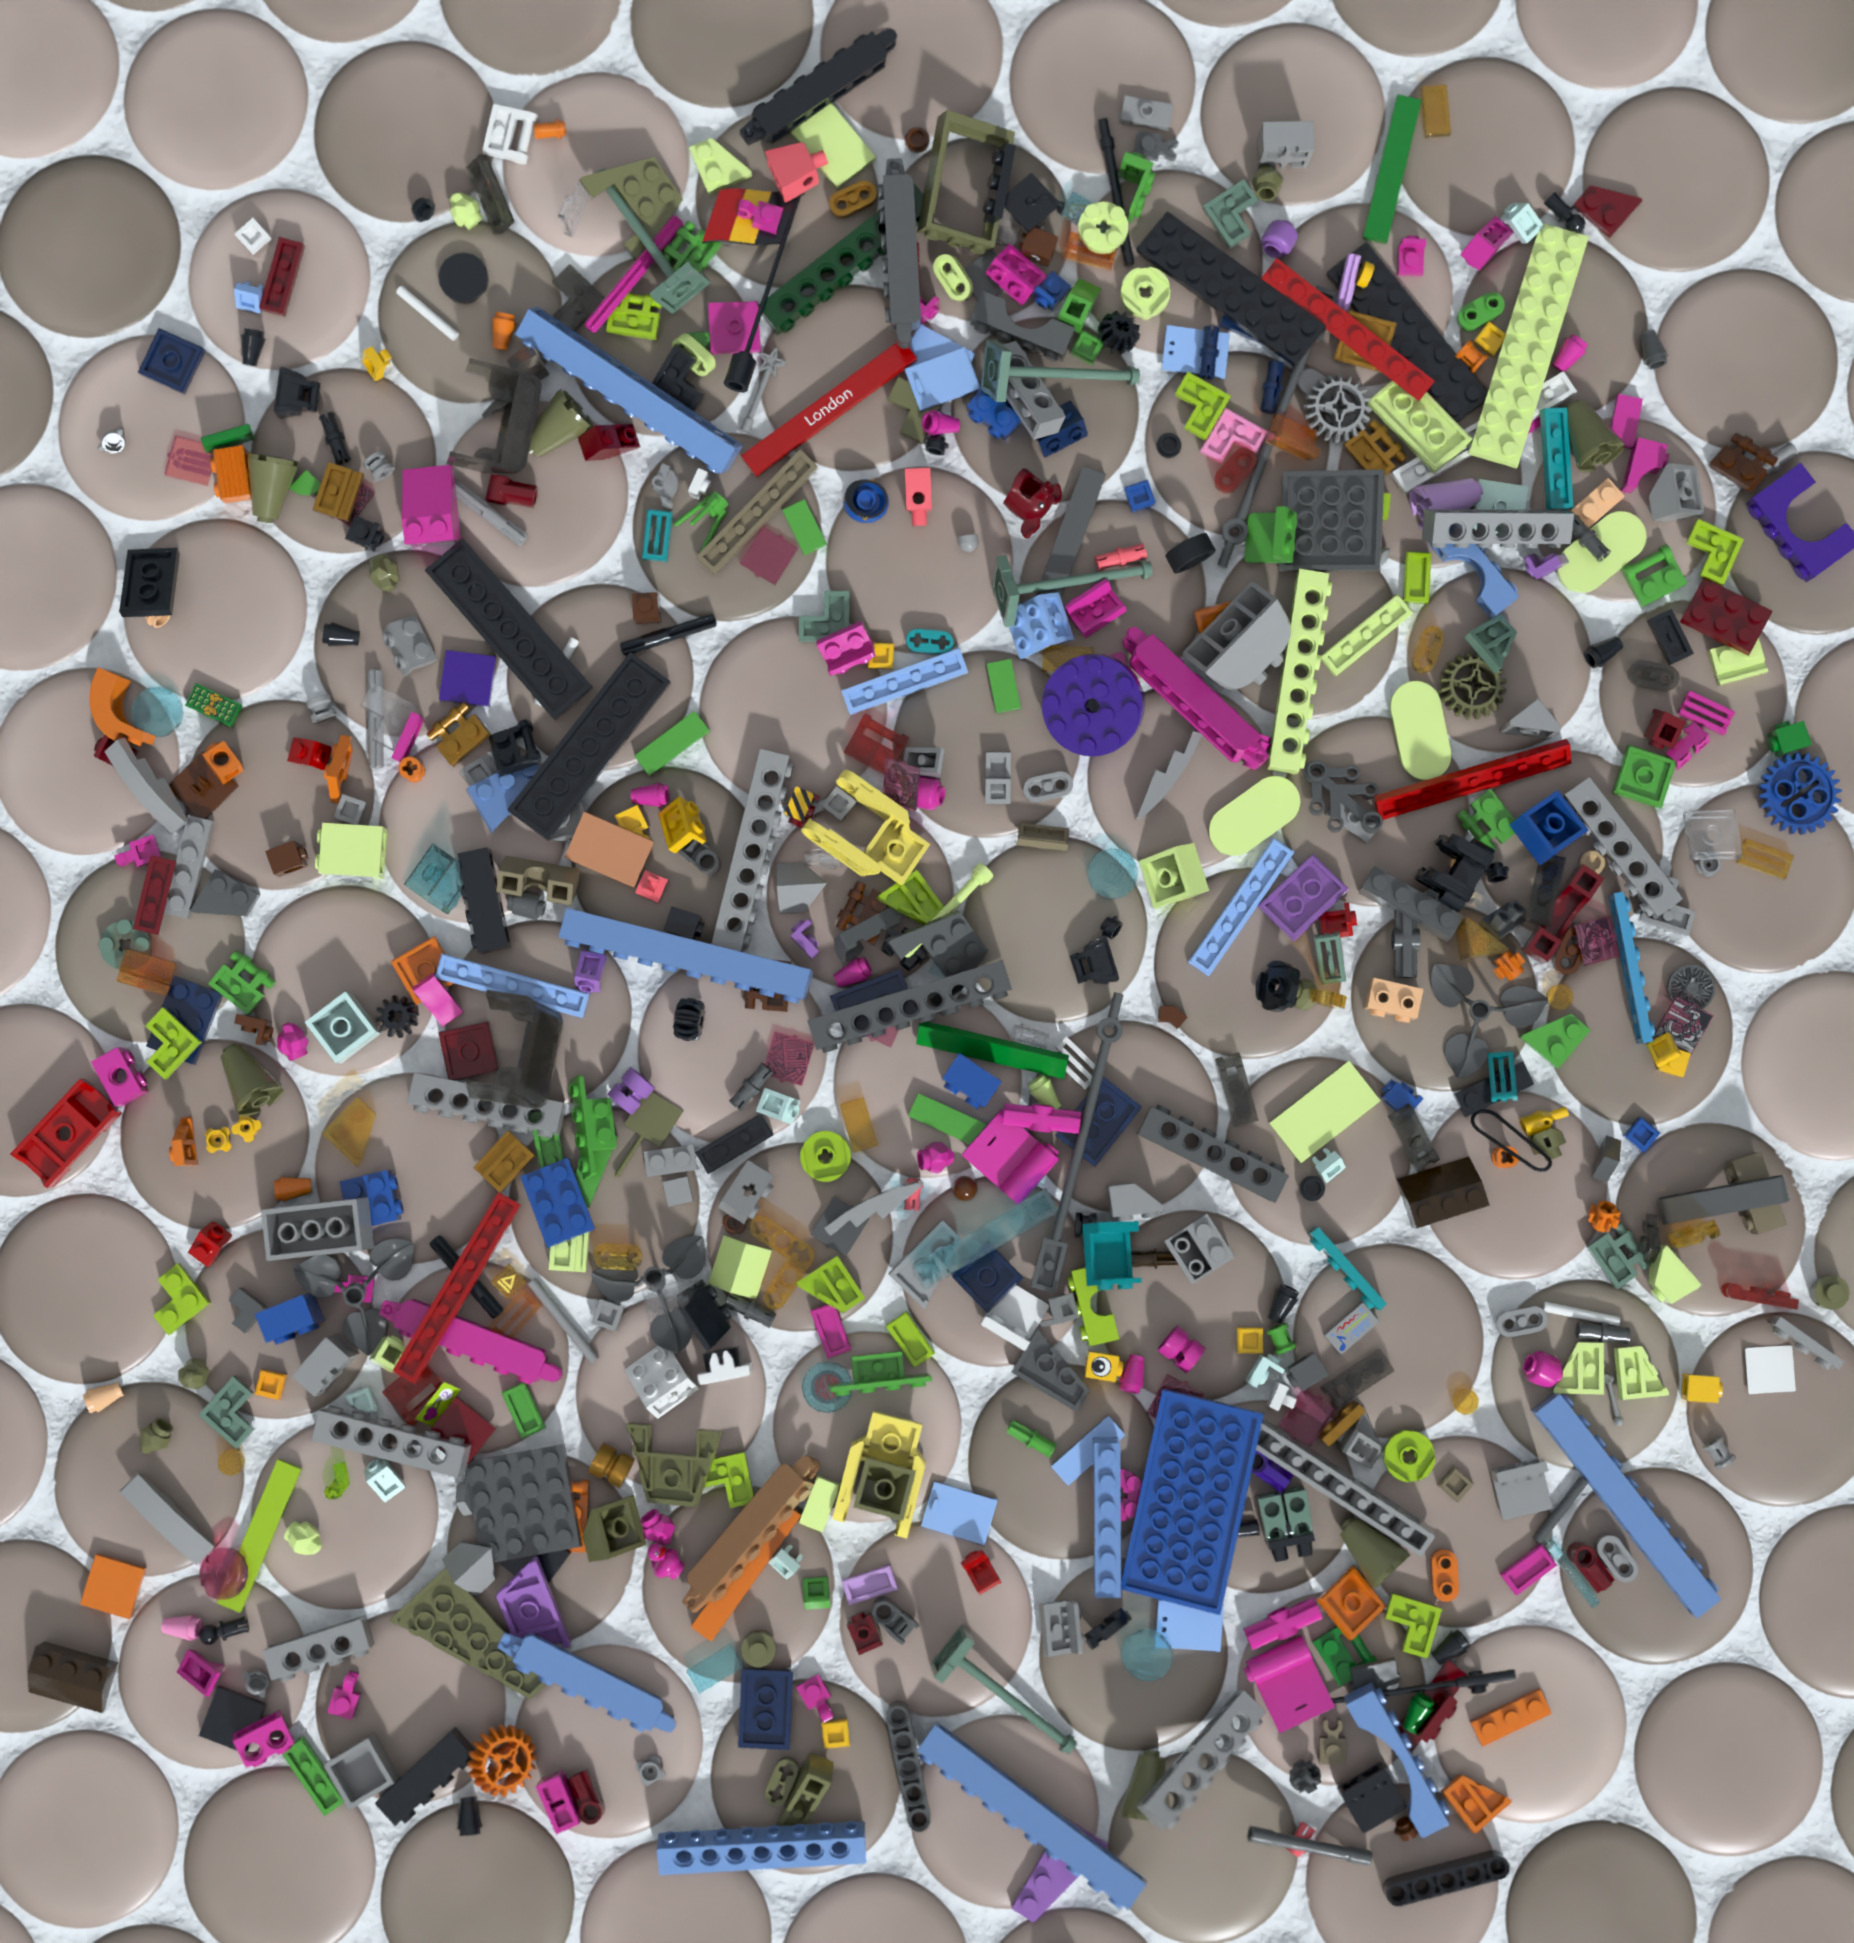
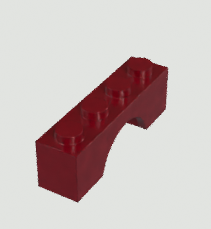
M1584 864L1576 867L1521 951L1540 964L1548 963L1562 943L1563 936L1576 915L1593 897L1605 878Z

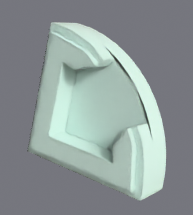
M371 1386L345 1395L348 1403L360 1411L375 1412L379 1410Z

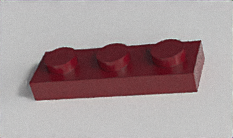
M279 237L259 306L261 311L286 316L305 249L303 243Z
M150 856L133 926L134 930L159 935L177 861Z

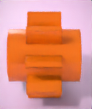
M1508 950L1494 960L1498 967L1493 971L1500 980L1506 977L1510 982L1524 971L1521 964L1525 962V959L1519 952L1512 954Z
M1599 1201L1598 1206L1591 1205L1587 1221L1591 1222L1595 1230L1609 1232L1610 1227L1617 1229L1621 1212L1617 1210V1207L1612 1202Z

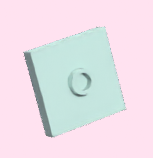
M1484 479L1478 480L1482 486L1483 495H1481L1480 502L1474 505V509L1526 510L1529 486ZM1477 524L1473 527L1472 530H1477ZM1500 524L1496 527V534L1500 530ZM1523 524L1519 527V534L1523 530Z

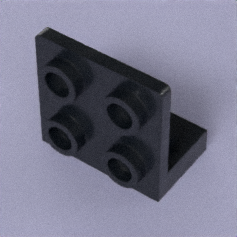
M1381 1762L1336 1787L1362 1833L1370 1831L1407 1808L1389 1773Z

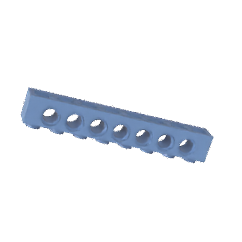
M865 1821L658 1833L657 1858L659 1875L866 1864Z

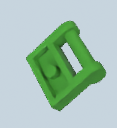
M1667 544L1659 547L1657 552L1635 564H1627L1621 568L1622 574L1641 608L1687 584L1673 557L1672 550ZM1662 560L1664 561L1666 567L1640 581L1637 580V573Z

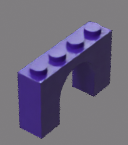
M1799 463L1750 499L1746 505L1750 515L1754 519H1758L1762 524L1765 535L1769 539H1773L1778 545V551L1781 556L1788 559L1794 566L1795 574L1807 583L1854 549V531L1848 523H1845L1823 540L1816 542L1801 540L1791 532L1786 520L1789 504L1794 498L1816 483L1803 464Z

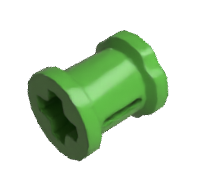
M1282 1323L1266 1330L1267 1335H1270L1276 1348V1355L1286 1353L1297 1347L1290 1338L1287 1323Z

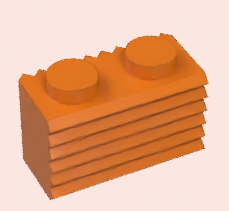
M243 445L214 449V458H210V464L213 473L217 475V482H214L216 497H220V500L225 504L251 500L247 459L248 450Z

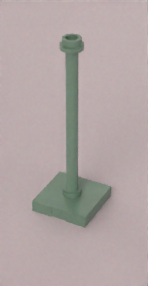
M614 185L606 189V192L668 278L649 294L655 302L674 314L711 282L704 273L690 262L685 263L675 272Z
M986 339L981 390L990 395L996 402H1006L1009 376L1124 380L1128 385H1134V383H1138L1140 380V371L1134 366H1128L1127 370L1010 366L1011 351L997 340Z
M1007 555L996 557L992 590L1004 626L1011 627L1015 626L1019 594L1101 582L1104 579L1114 580L1139 575L1142 579H1147L1149 576H1152L1153 570L1150 561L1141 560L1137 566L1016 585Z
M961 1624L931 1662L930 1667L934 1678L943 1684L955 1667L960 1666L1060 1745L1059 1750L1062 1753L1070 1754L1077 1744L1074 1736L1069 1734L1066 1737L965 1658V1655L975 1642L970 1630Z

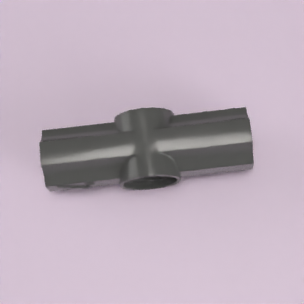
M1394 909V928L1391 935V946L1394 951V978H1416L1418 973L1417 951L1420 948V930L1417 928V921Z

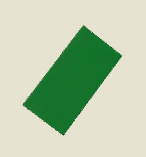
M249 424L200 438L206 454L213 452L214 449L228 448L255 440Z

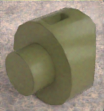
M1552 1126L1548 1130L1532 1135L1530 1140L1545 1152L1551 1160L1562 1155L1559 1146L1566 1143L1562 1131ZM1548 1137L1551 1144L1546 1145L1544 1138ZM1531 1147L1534 1155L1540 1154L1533 1147Z
M1833 1275L1821 1276L1814 1282L1810 1290V1298L1813 1303L1820 1308L1829 1310L1843 1307L1850 1295L1847 1283L1842 1278Z
M762 1629L751 1631L742 1643L741 1653L743 1659L753 1667L768 1665L776 1654V1643L771 1633Z

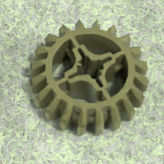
M1466 652L1464 659L1462 656L1457 655L1455 662L1450 660L1447 663L1449 669L1444 668L1441 671L1442 675L1446 678L1443 677L1438 680L1439 684L1445 685V687L1438 690L1440 694L1446 693L1441 702L1449 701L1451 704L1447 707V710L1451 711L1455 707L1457 709L1455 712L1456 717L1465 712V720H1469L1472 713L1475 720L1480 719L1481 713L1483 716L1488 717L1490 710L1495 712L1498 709L1496 703L1501 704L1504 701L1503 697L1499 694L1502 695L1507 692L1506 688L1500 687V685L1507 682L1505 678L1499 679L1504 670L1500 669L1495 674L1484 660H1480L1481 657L1477 652L1473 659L1471 653ZM1471 667L1468 678L1454 679L1458 670ZM1481 670L1488 676L1491 685L1481 678ZM1472 679H1473V682H1474V683H1473L1474 686L1477 687V688L1473 691V693H1472V690H1471V689H1472L1471 686L1468 685V684L1472 681ZM1454 687L1464 694V702L1456 695ZM1491 693L1486 703L1474 705L1477 694Z

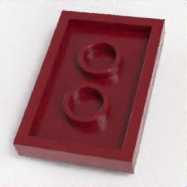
M1703 578L1680 623L1749 656L1773 611L1711 580Z

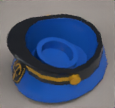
M872 479L854 481L848 486L844 495L845 511L852 519L861 523H872L879 520L885 515L889 507V497L886 490Z

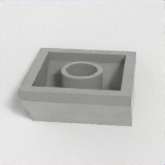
M1537 699L1500 728V733L1551 739L1561 731V726L1540 699Z

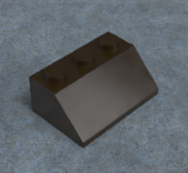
M1469 1156L1396 1179L1412 1228H1420L1490 1206L1483 1182Z
M43 1642L35 1646L28 1669V1692L103 1713L118 1662L49 1642Z

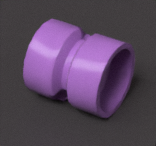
M630 1067L621 1077L622 1083H616L607 1094L625 1111L633 1115L641 1106L640 1100L642 1098L647 1099L655 1087L635 1069ZM631 1089V1090L633 1091V1093L628 1096L627 1094L629 1093V1090Z

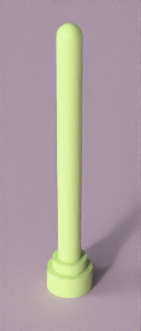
M978 863L972 870L971 879L932 920L952 913L978 885L987 884L994 877L992 872L982 863ZM919 944L915 949H913V950H912L910 953H908L905 957H910V956H912V955L914 954V952L921 946V944Z

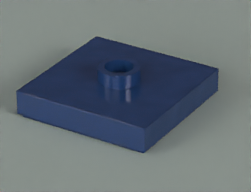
M158 328L137 373L185 395L206 350L199 345Z
M989 1241L952 1275V1278L987 1314L1024 1278Z

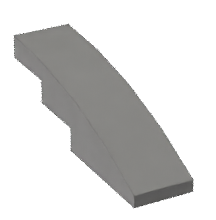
M1196 731L1191 733L1184 753L1174 750L1165 773L1155 770L1136 820L1141 821L1175 785L1191 760L1202 737L1201 733Z
M126 738L117 739L104 751L118 775L133 795L171 834L176 833L188 822L166 779H156L145 758H136Z
M920 1179L875 1194L849 1208L830 1222L824 1229L831 1236L849 1220L857 1228L875 1212L883 1219L916 1192L924 1182Z
M139 1472L120 1490V1493L162 1536L195 1565L199 1564L215 1548V1543L196 1528V1523L177 1509V1504Z

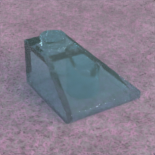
M432 843L404 885L448 915L461 897L462 886L459 861Z

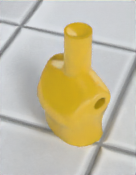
M1566 1106L1549 1112L1536 1110L1528 1116L1519 1117V1122L1524 1134L1532 1136L1550 1129L1553 1121L1567 1117L1569 1113Z

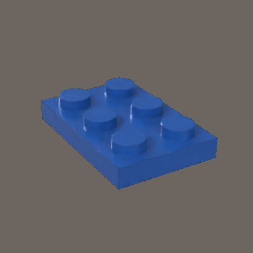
M569 1158L520 1176L547 1248L596 1230Z

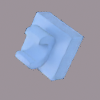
M246 281L244 284L238 282L234 288L236 308L260 314L259 306L263 295V286L261 284L258 287L250 286L249 281Z

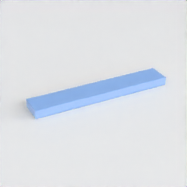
M1275 838L1271 840L1188 961L1189 964L1208 977L1210 976L1293 855V850Z
M441 954L435 975L437 979L580 1018L584 1016L590 995L582 991L446 954Z

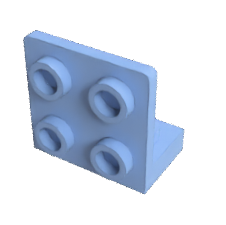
M1059 592L1039 594L1018 605L1015 626L1009 627L1020 659L1027 658L1051 645L1065 644L1074 640Z

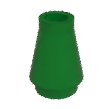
M1417 1692L1415 1696H1411L1405 1721L1402 1724L1403 1728L1416 1734L1419 1727L1434 1711L1433 1706L1435 1702L1420 1692Z

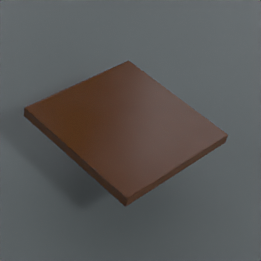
M202 751L169 786L173 794L195 816L206 819L238 786L232 780L223 785L203 757L204 752Z

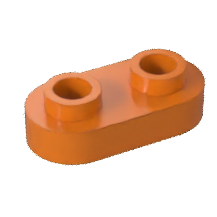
M1438 1549L1430 1558L1432 1592L1439 1600L1449 1602L1454 1600L1459 1593L1458 1562L1456 1556L1450 1550ZM1445 1558L1448 1559V1566L1441 1567V1561ZM1446 1584L1450 1585V1591L1443 1593L1442 1587Z

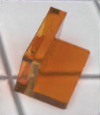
M1280 414L1274 415L1265 442L1306 461L1318 459L1321 449L1315 446L1318 438L1315 435L1316 431Z
M126 949L116 981L167 996L176 963L132 949Z

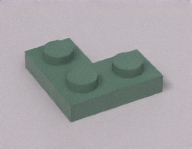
M1245 179L1202 207V210L1229 250L1251 235L1250 230L1239 214L1257 203L1258 198Z
M824 591V616H799V643H816V640L850 626L849 591Z
M232 1376L199 1413V1416L237 1449L255 1430L237 1412L254 1392L238 1377Z

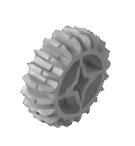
M1338 374L1334 381L1332 375H1328L1326 382L1323 379L1318 380V387L1313 385L1310 388L1312 394H1308L1305 397L1310 403L1305 404L1303 409L1311 411V413L1304 416L1305 420H1313L1308 427L1310 429H1313L1315 426L1318 428L1315 433L1316 436H1319L1322 432L1325 433L1324 441H1328L1332 435L1334 443L1339 442L1340 436L1344 442H1347L1349 435L1351 437L1358 436V431L1365 429L1363 423L1370 421V417L1366 414L1370 413L1372 408L1365 406V404L1369 403L1371 398H1363L1362 395L1367 392L1366 388L1359 391L1357 387L1360 385V381H1356L1352 385L1351 376H1347L1343 381L1342 374ZM1334 390L1331 402L1319 404L1324 392ZM1344 392L1351 396L1354 403H1350L1345 399ZM1336 403L1338 408L1342 409L1340 413H1337V409L1333 408ZM1356 413L1353 423L1341 428L1344 415ZM1321 414L1329 416L1331 425L1324 421Z

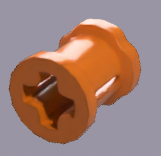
M1469 340L1457 353L1456 357L1464 361L1474 374L1489 356L1487 354L1483 355L1472 345L1473 342Z
M406 757L400 761L399 773L410 782H418L425 776V767L416 758ZM412 764L417 767L416 770H413V775L407 772V770L411 769Z
M1499 1146L1492 1151L1491 1160L1498 1168H1512L1518 1162V1159L1511 1154L1507 1155L1509 1161H1501L1503 1158L1501 1152L1506 1151ZM1506 1146L1507 1148L1518 1154L1517 1150L1514 1147Z

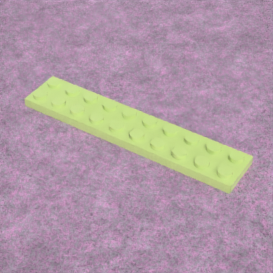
M1542 223L1544 227L1537 233L1468 453L1469 455L1517 468L1589 239V236Z

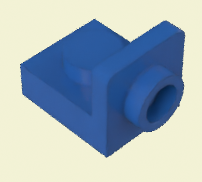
M1051 271L1042 284L1034 289V301L1041 308H1048L1053 312L1071 290V285Z

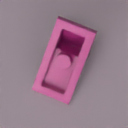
M188 1649L177 1673L200 1693L209 1697L225 1665L209 1662L196 1650Z

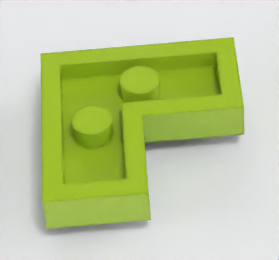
M1187 372L1175 393L1176 397L1196 407L1184 429L1206 441L1231 396Z
M1697 519L1686 544L1708 553L1699 577L1706 578L1723 586L1744 539Z
M164 1007L145 1025L163 1042L146 1063L164 1079H168L202 1043Z
M177 1263L157 1279L173 1300L153 1316L164 1331L171 1335L211 1302L184 1267Z
M745 1451L714 1458L705 1487L725 1483L730 1508L747 1505L754 1497Z
M1391 1592L1384 1618L1408 1625L1401 1650L1428 1659L1442 1608Z

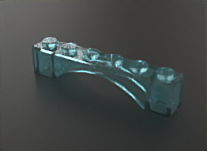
M1045 1188L974 1232L917 1261L912 1265V1269L923 1289L926 1290L1057 1215L1059 1209Z

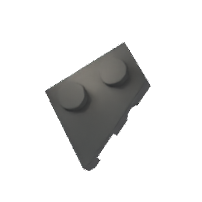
M215 869L190 911L199 914L248 917L260 894Z

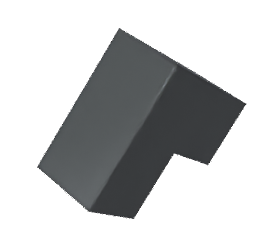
M1606 1135L1600 1145L1599 1157L1593 1166L1592 1178L1608 1182L1620 1162L1621 1140Z
M243 1287L239 1288L229 1300L241 1310L232 1324L243 1333L249 1332L256 1323L255 1314L267 1308L265 1304Z

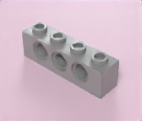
M1017 341L1003 344L1011 351L1010 366L1033 367ZM1009 376L1006 398L1033 440L1058 433L1066 416L1041 378Z
M364 1615L268 1646L262 1650L271 1681L279 1678L280 1682H284L294 1678V1673L303 1670L305 1674L312 1673L320 1669L319 1665L327 1662L329 1666L344 1662L343 1657L352 1654L354 1658L364 1656L369 1653L368 1649L374 1646L375 1643L367 1617ZM340 1636H344L349 1640V1648L340 1646L338 1641ZM315 1644H320L324 1647V1656H319L315 1653ZM290 1652H295L300 1656L299 1664L291 1662Z

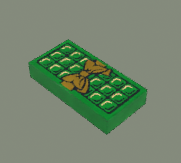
M197 683L185 706L231 728L243 705Z

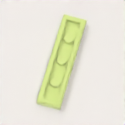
M1396 594L1321 655V661L1336 677L1410 617L1413 611Z

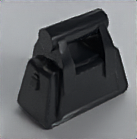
M280 367L274 412L277 417L300 416L302 412L317 413L321 383L316 381L310 382L306 380L304 375L286 367ZM305 390L310 391L308 403L304 402Z
M1105 935L1083 947L1084 952L1069 955L1078 984L1091 979L1096 984H1108L1119 981L1116 965ZM1087 958L1091 973L1085 974L1081 959Z

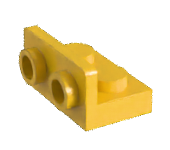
M679 796L658 813L668 850L673 853H677L692 839L701 844L707 841L704 833L705 827L699 817V808L694 802H688Z

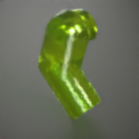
M345 1462L333 1464L335 1479L324 1490L325 1497L328 1499L336 1500L340 1498L349 1486L350 1481Z

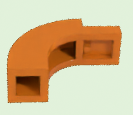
M98 667L93 677L89 694L91 714L98 728L114 741L126 738L128 744L131 742L141 746L142 742L153 745L156 736L133 726L125 717L123 701L131 681Z

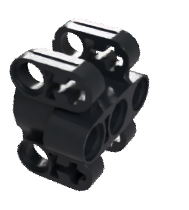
M1453 833L1450 837L1445 834L1439 835L1438 839L1434 841L1435 845L1439 847L1441 852L1455 860L1448 874L1440 873L1430 866L1427 869L1422 867L1418 869L1415 880L1439 894L1438 902L1459 912L1466 902H1469L1485 869H1488L1493 861L1495 849L1476 838L1469 842Z

